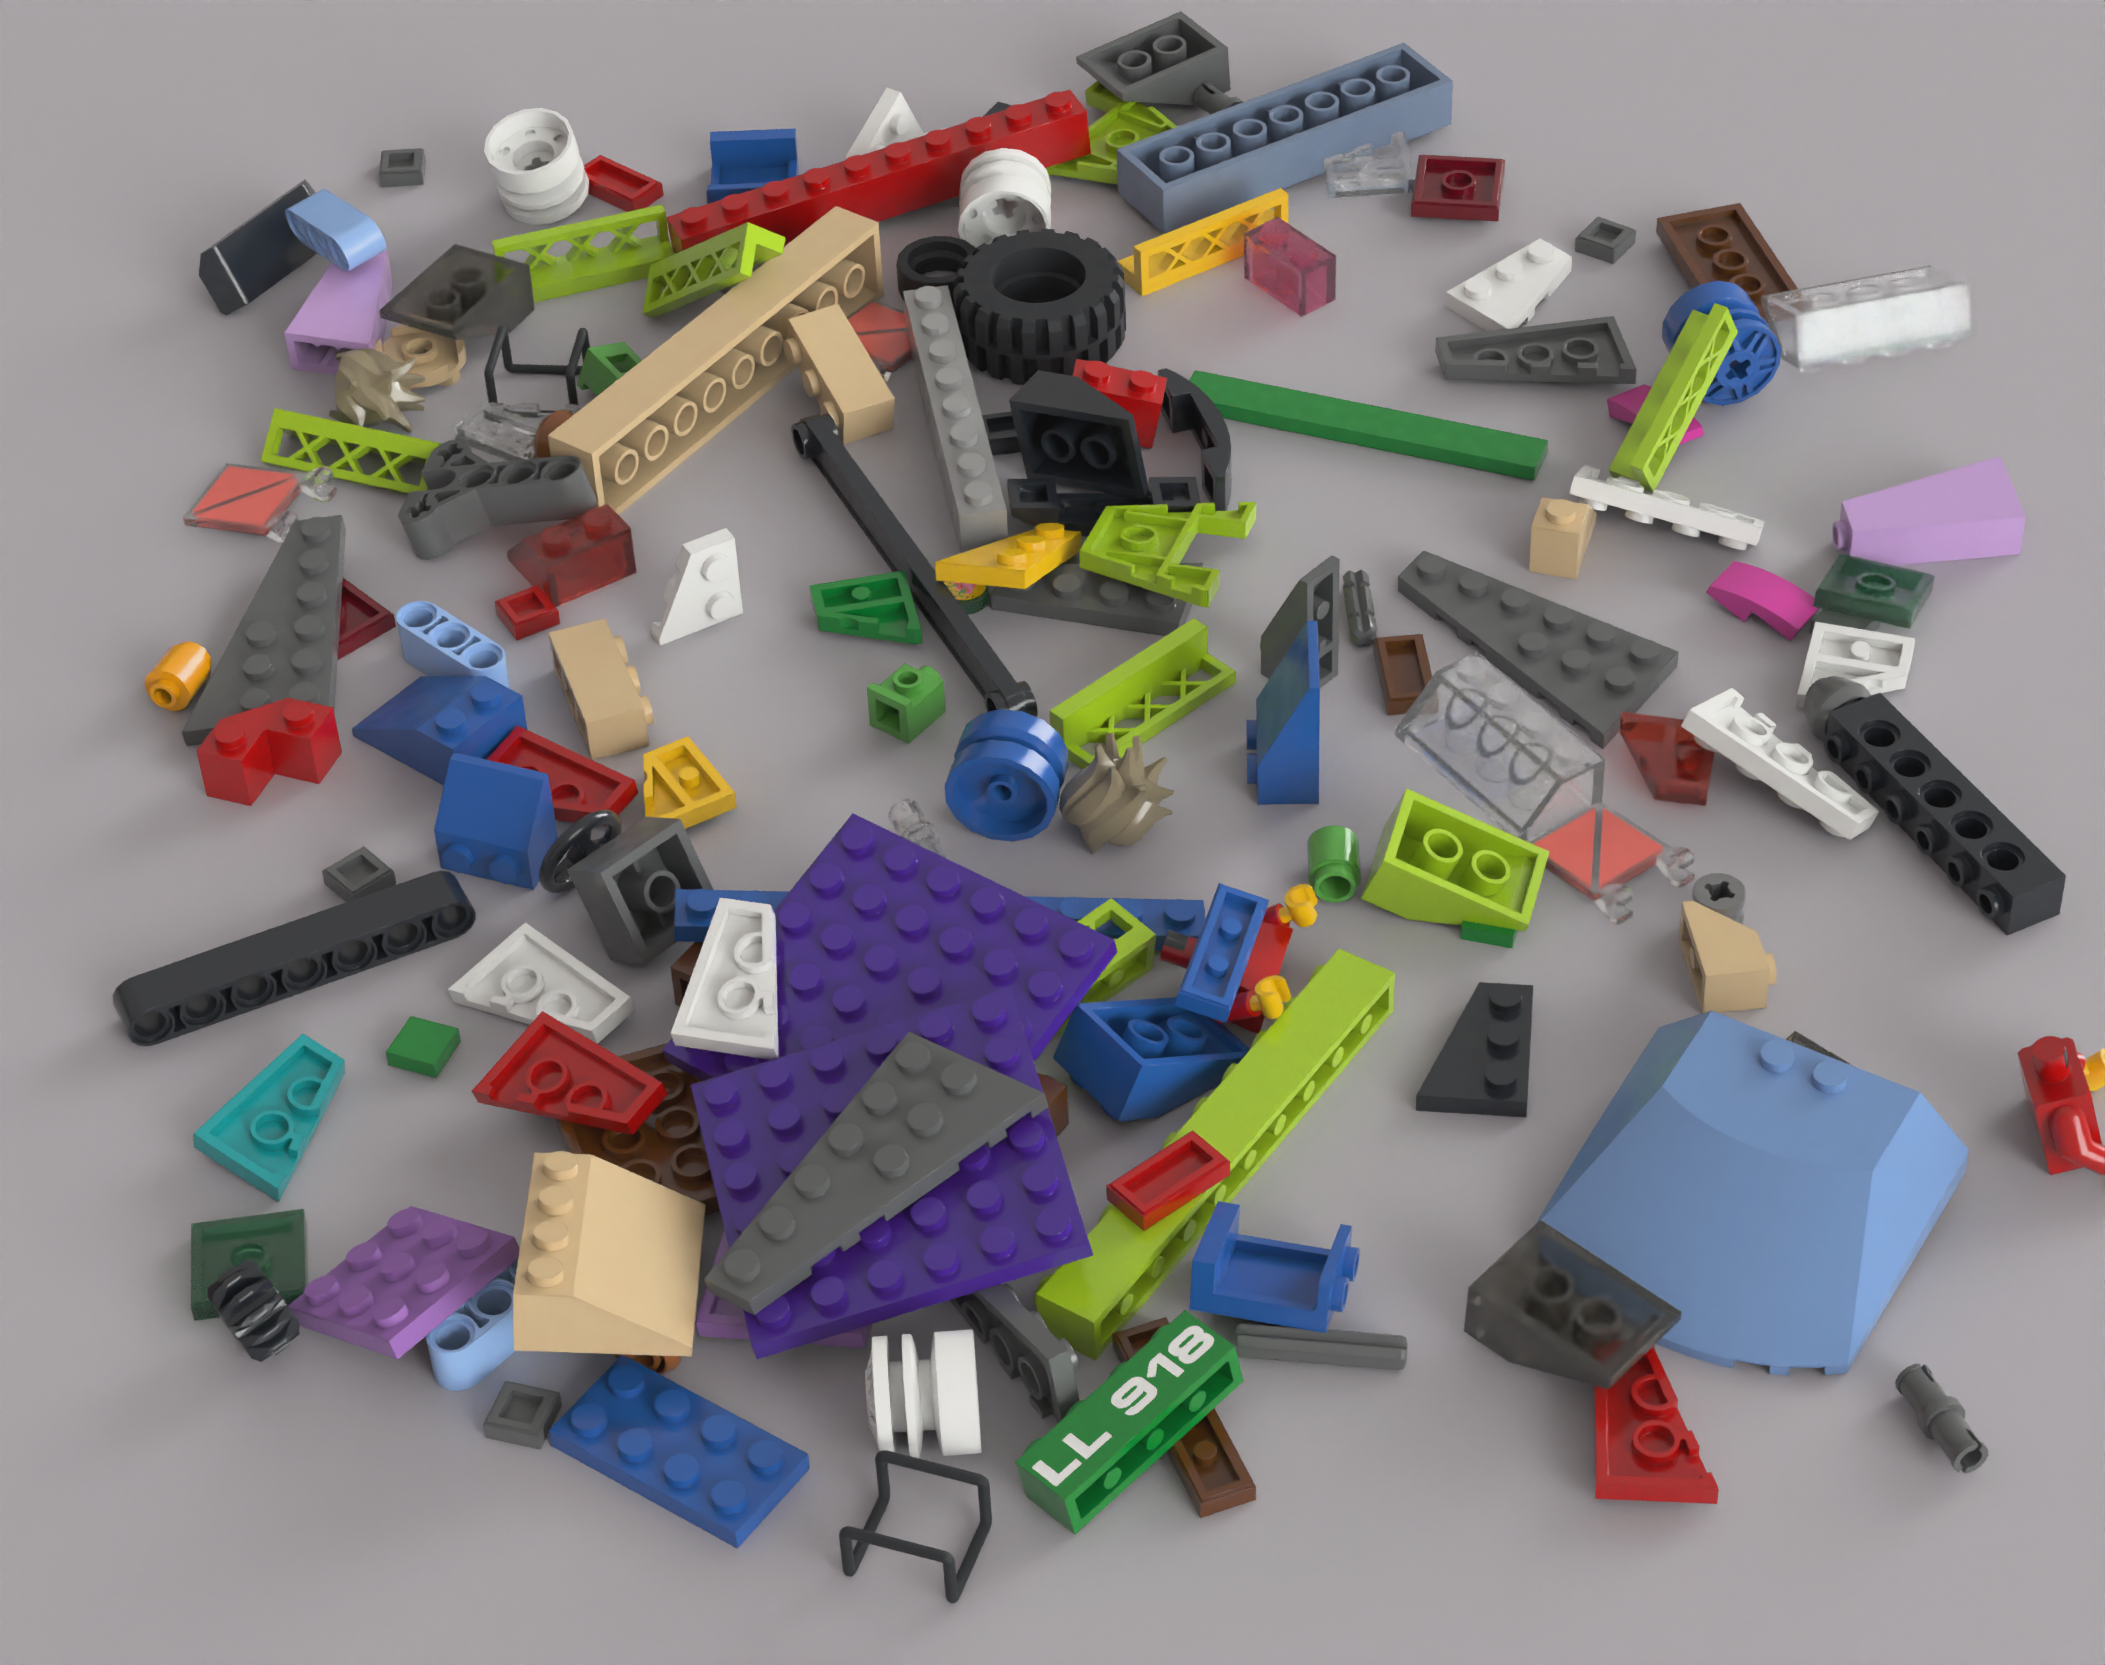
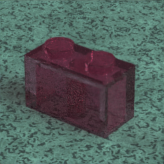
M1276 217L1244 233V278L1303 317L1336 300V255L1279 217Z

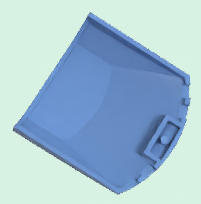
M1709 1011L1661 1026L1657 1029L1531 1231V1240L1541 1255L1546 1253L1561 1270L1560 1278L1572 1290L1578 1286L1599 1302L1598 1311L1633 1333L1662 1347L1724 1367L1733 1368L1735 1361L1770 1366L1769 1374L1789 1376L1790 1368L1824 1367V1375L1848 1373L1963 1178L1967 1168L1969 1149L1921 1092L1717 1012Z

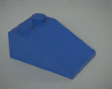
M1318 621L1306 622L1257 697L1256 720H1246L1247 750H1257V753H1247V784H1257L1258 805L1319 804L1320 676Z
M421 676L354 726L352 734L357 739L444 786L449 761L454 752L487 760L517 726L528 729L522 695L486 676Z
M1177 997L1079 1003L1070 1016L1053 1059L1070 1074L1069 1077L1073 1083L1084 1088L1102 1105V1110L1109 1117L1118 1121L1129 1122L1134 1119L1159 1117L1218 1086L1227 1068L1233 1063L1238 1064L1250 1048L1223 1024L1215 1023L1209 1017L1174 1006Z

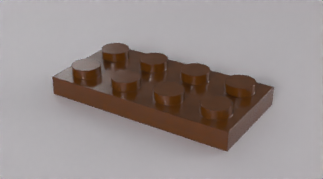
M1741 203L1657 218L1656 233L1692 289L1700 284L1715 281L1735 283L1747 292L1757 307L1760 316L1767 323H1780L1788 319L1805 316L1807 301Z

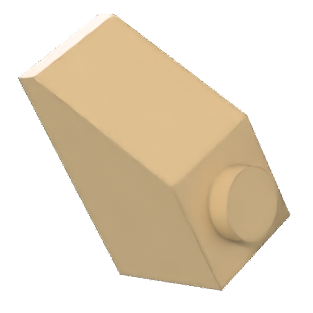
M1541 498L1531 526L1529 572L1577 579L1597 519V513L1590 505L1571 502L1566 499Z
M1693 900L1682 901L1679 943L1701 1012L1714 1011L1721 1013L1766 1008L1768 985H1775L1776 965L1773 954L1764 952L1758 932Z

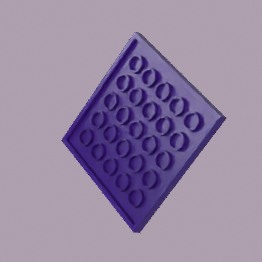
M852 813L773 911L776 920L779 1057L1011 986L1032 1058L1035 1062L1116 955L1115 940ZM672 1038L662 1049L667 1062L703 1081L770 1061L769 1059L676 1046Z
M1011 986L692 1084V1093L728 1247L730 1248L908 1032L1043 1092ZM1046 1108L1034 1118L1027 1113L1005 1129L1007 1137L991 1148L984 1144L959 1162V1171L888 1221L883 1217L877 1219L859 1232L860 1241L844 1252L838 1247L812 1265V1275L757 1314L753 1315L743 1310L751 1346L756 1358H764L1093 1256L1049 1109Z

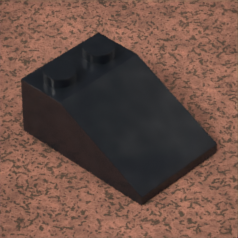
M1038 370L1009 399L1027 479L1055 478V483L1059 485L1145 500L1150 495L1133 414L1077 376Z

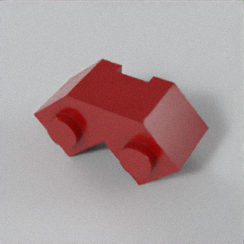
M285 698L220 719L196 752L206 796L252 806L274 774L320 784L341 755L342 749L333 707Z

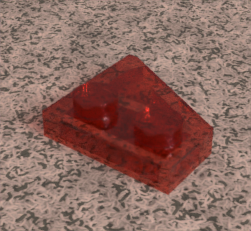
M1621 712L1620 734L1654 800L1706 806L1716 752L1700 746L1694 740V735L1681 727L1684 719Z

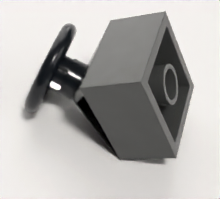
M611 810L594 811L574 822L552 844L539 870L540 884L546 891L551 893H561L576 887L610 960L646 964L677 942L674 941L675 889H714L680 819L646 816L621 833V820L615 812ZM606 825L603 838L590 839L592 829ZM567 852L566 857L561 861V859L563 858V856H564L565 853Z

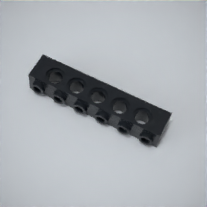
M1881 693L1829 712L1824 747L1830 760L1843 768L1856 782L1858 788L1863 793L1868 794L1885 811L1889 820L1894 824H1898L1916 843L1919 850L1923 854L1928 855L1947 874L1951 883L1960 887L1975 902L1986 918L1991 919L2008 936L2060 914L2066 875Z

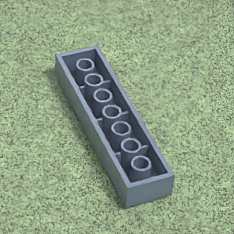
M1398 44L1117 149L1118 193L1163 234H1166L1279 188L1287 189L1296 183L1323 175L1330 170L1351 162L1360 161L1364 157L1385 149L1394 148L1398 144L1422 135H1428L1435 130L1451 125L1453 81L1407 44Z

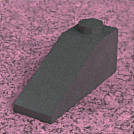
M1331 555L1303 576L1261 635V675L1270 679L1307 621H1318L1320 688L1338 675L1339 558Z

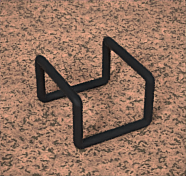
M499 326L484 371L491 414L497 418L544 419L549 414L556 412L555 410L499 409L493 373L500 350H502L504 367L511 373L566 374L570 412L573 414L579 411L575 375H580L582 366H577L581 352L584 362L587 349L590 348L587 329L580 328L578 330L568 365L513 364L508 330L506 326Z
M888 1450L879 1451L875 1457L879 1495L863 1529L846 1526L839 1533L844 1574L851 1577L857 1572L869 1544L943 1563L946 1599L950 1603H956L962 1594L991 1528L992 1511L988 1479L979 1473ZM888 1463L977 1485L980 1523L957 1575L955 1559L949 1552L875 1533L890 1500ZM852 1540L857 1541L854 1550L852 1546Z

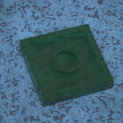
M1839 554L1816 590L1813 607L1910 629L1932 592L1935 576L1899 566Z
M304 1209L191 1224V1310L194 1321L220 1317L209 1302L207 1287L218 1280V1276L231 1266L234 1268L245 1260L257 1264L287 1305L304 1293V1289L308 1285L307 1220Z

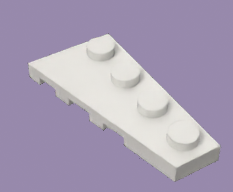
M1584 465L1574 475L1569 494L1579 496V503L1588 504L1595 510L1606 511L1608 505L1625 509V517L1631 520L1653 524L1654 518L1672 522L1671 529L1675 532L1699 537L1701 531L1719 535L1718 543L1740 550H1746L1747 544L1756 546L1760 540L1765 521L1708 503H1700L1699 508L1689 506L1690 499L1667 490H1653V494L1648 495L1643 493L1644 487L1639 485L1640 482L1622 476L1618 478L1608 477L1607 481L1598 479L1600 469Z
M1733 688L1693 707L1687 713L1681 727L1692 733L1694 740L1700 746L1713 752H1720L1735 762V766L1740 773L1751 779L1761 780L1778 791V797L1783 802L1795 808H1803L1818 818L1820 825L1829 833L1851 840L1869 829L1878 815L1879 810L1836 774L1825 770L1816 771L1812 767V754L1799 743H1785L1772 734L1777 725L1763 713H1757L1753 718L1741 708L1744 697Z

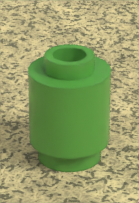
M1337 825L1325 826L1314 831L1307 841L1309 884L1316 895L1326 902L1338 903L1346 901L1354 895L1361 882L1358 837L1350 829Z

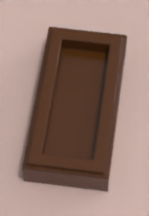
M1423 634L1374 638L1373 652L1387 716L1437 711V694Z

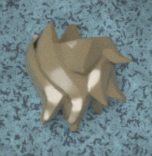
M370 348L355 349L336 354V360L340 361L335 379L337 410H330L329 416L340 422L362 427L391 423L410 433L413 428L401 411H424V406L417 403L425 402L426 399L424 396L405 389L408 386L425 381V377L422 375L407 373L416 364V358L399 363L388 355Z
M1107 733L1105 749L1103 750L1100 742L1094 746L1095 757L1093 761L1076 774L1065 785L1061 793L1059 809L1063 820L1080 827L1084 842L1092 854L1107 842L1118 846L1133 845L1142 839L1155 822L1172 814L1171 810L1158 806L1163 799L1174 793V790L1157 785L1159 774L1167 758H1160L1144 767L1143 751L1139 736L1133 737V748L1128 747L1123 758L1120 759L1113 733Z

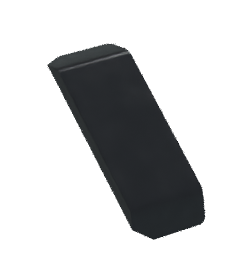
M306 179L201 253L199 277L222 314L228 315L249 304L317 254L297 239L289 227L285 216L286 209L316 193Z

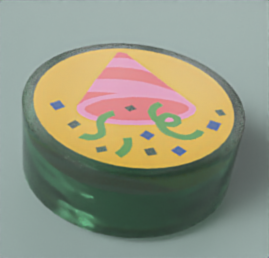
M943 581L967 615L981 611L989 603V586Z

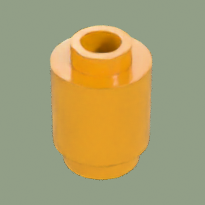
M190 641L170 647L145 679V689L152 701L166 710L180 711L184 709L210 677L212 661L209 653L199 644Z

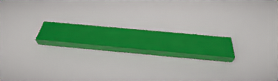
M1198 370L1194 371L1189 380L1211 399L1223 418L1532 481L1535 480L1548 453V440Z

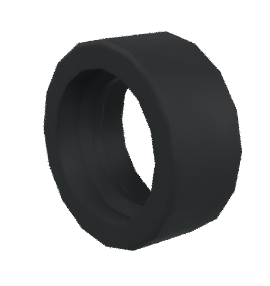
M932 236L918 239L908 244L898 254L896 263L898 291L902 299L904 300L903 291L916 290L924 286L939 287L948 285L954 307V276L968 255H972L976 248L967 241L952 236ZM937 270L956 272L942 277L922 275Z

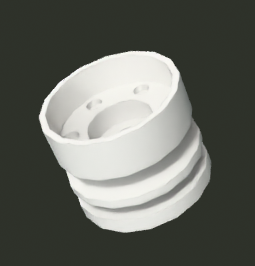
M544 108L523 109L507 115L495 124L487 135L484 153L507 214L518 222L541 225L551 224L567 218L580 208L588 195L589 179L579 155L573 130L565 117L556 111Z
M1000 148L985 151L970 161L962 173L960 183L958 232L961 239L977 248L983 243L991 244L995 237L1004 234L1009 237L1016 235L1017 231L1029 229L1031 233L1042 232V229H1051V182L1047 170L1037 158L1021 150Z
M973 1329L934 1332L931 1357L924 1360L918 1359L915 1342L911 1334H902V1361L890 1362L888 1337H872V1350L867 1370H865L869 1429L872 1430L879 1451L888 1450L896 1452L895 1433L907 1432L909 1454L912 1457L919 1458L922 1450L923 1431L935 1430L943 1456L982 1453Z

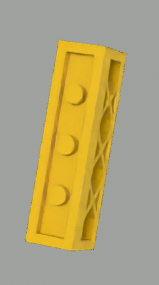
M1279 188L1133 246V255L1117 261L1124 272V281L1139 295L1145 296L1288 238V193Z

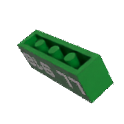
M1186 1310L1178 1315L1170 1324L1160 1327L1142 1349L1127 1362L1116 1366L1104 1383L1085 1400L1075 1403L1056 1426L1042 1438L1031 1442L1022 1456L1015 1461L1026 1497L1074 1535L1078 1533L1244 1381L1235 1346Z

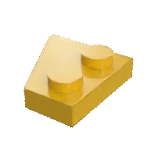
M689 736L643 754L645 817L680 819L684 828L687 829L737 808L734 790Z

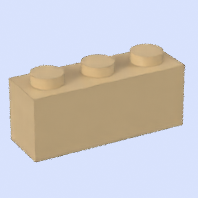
M835 304L788 319V339L783 341L786 358L791 366L797 365L802 374L804 389L810 398L815 397L817 399L821 415L830 414L833 418L842 444L845 445L892 430L894 428L895 398L840 305Z
M606 619L548 632L554 671L591 760L649 746L647 725L654 724L651 704L647 695L640 697L638 695L641 694L638 674L634 665H625L628 664V657L621 635L613 637Z

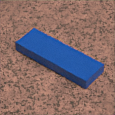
M1218 883L1174 1006L1227 1023L1268 907V899Z

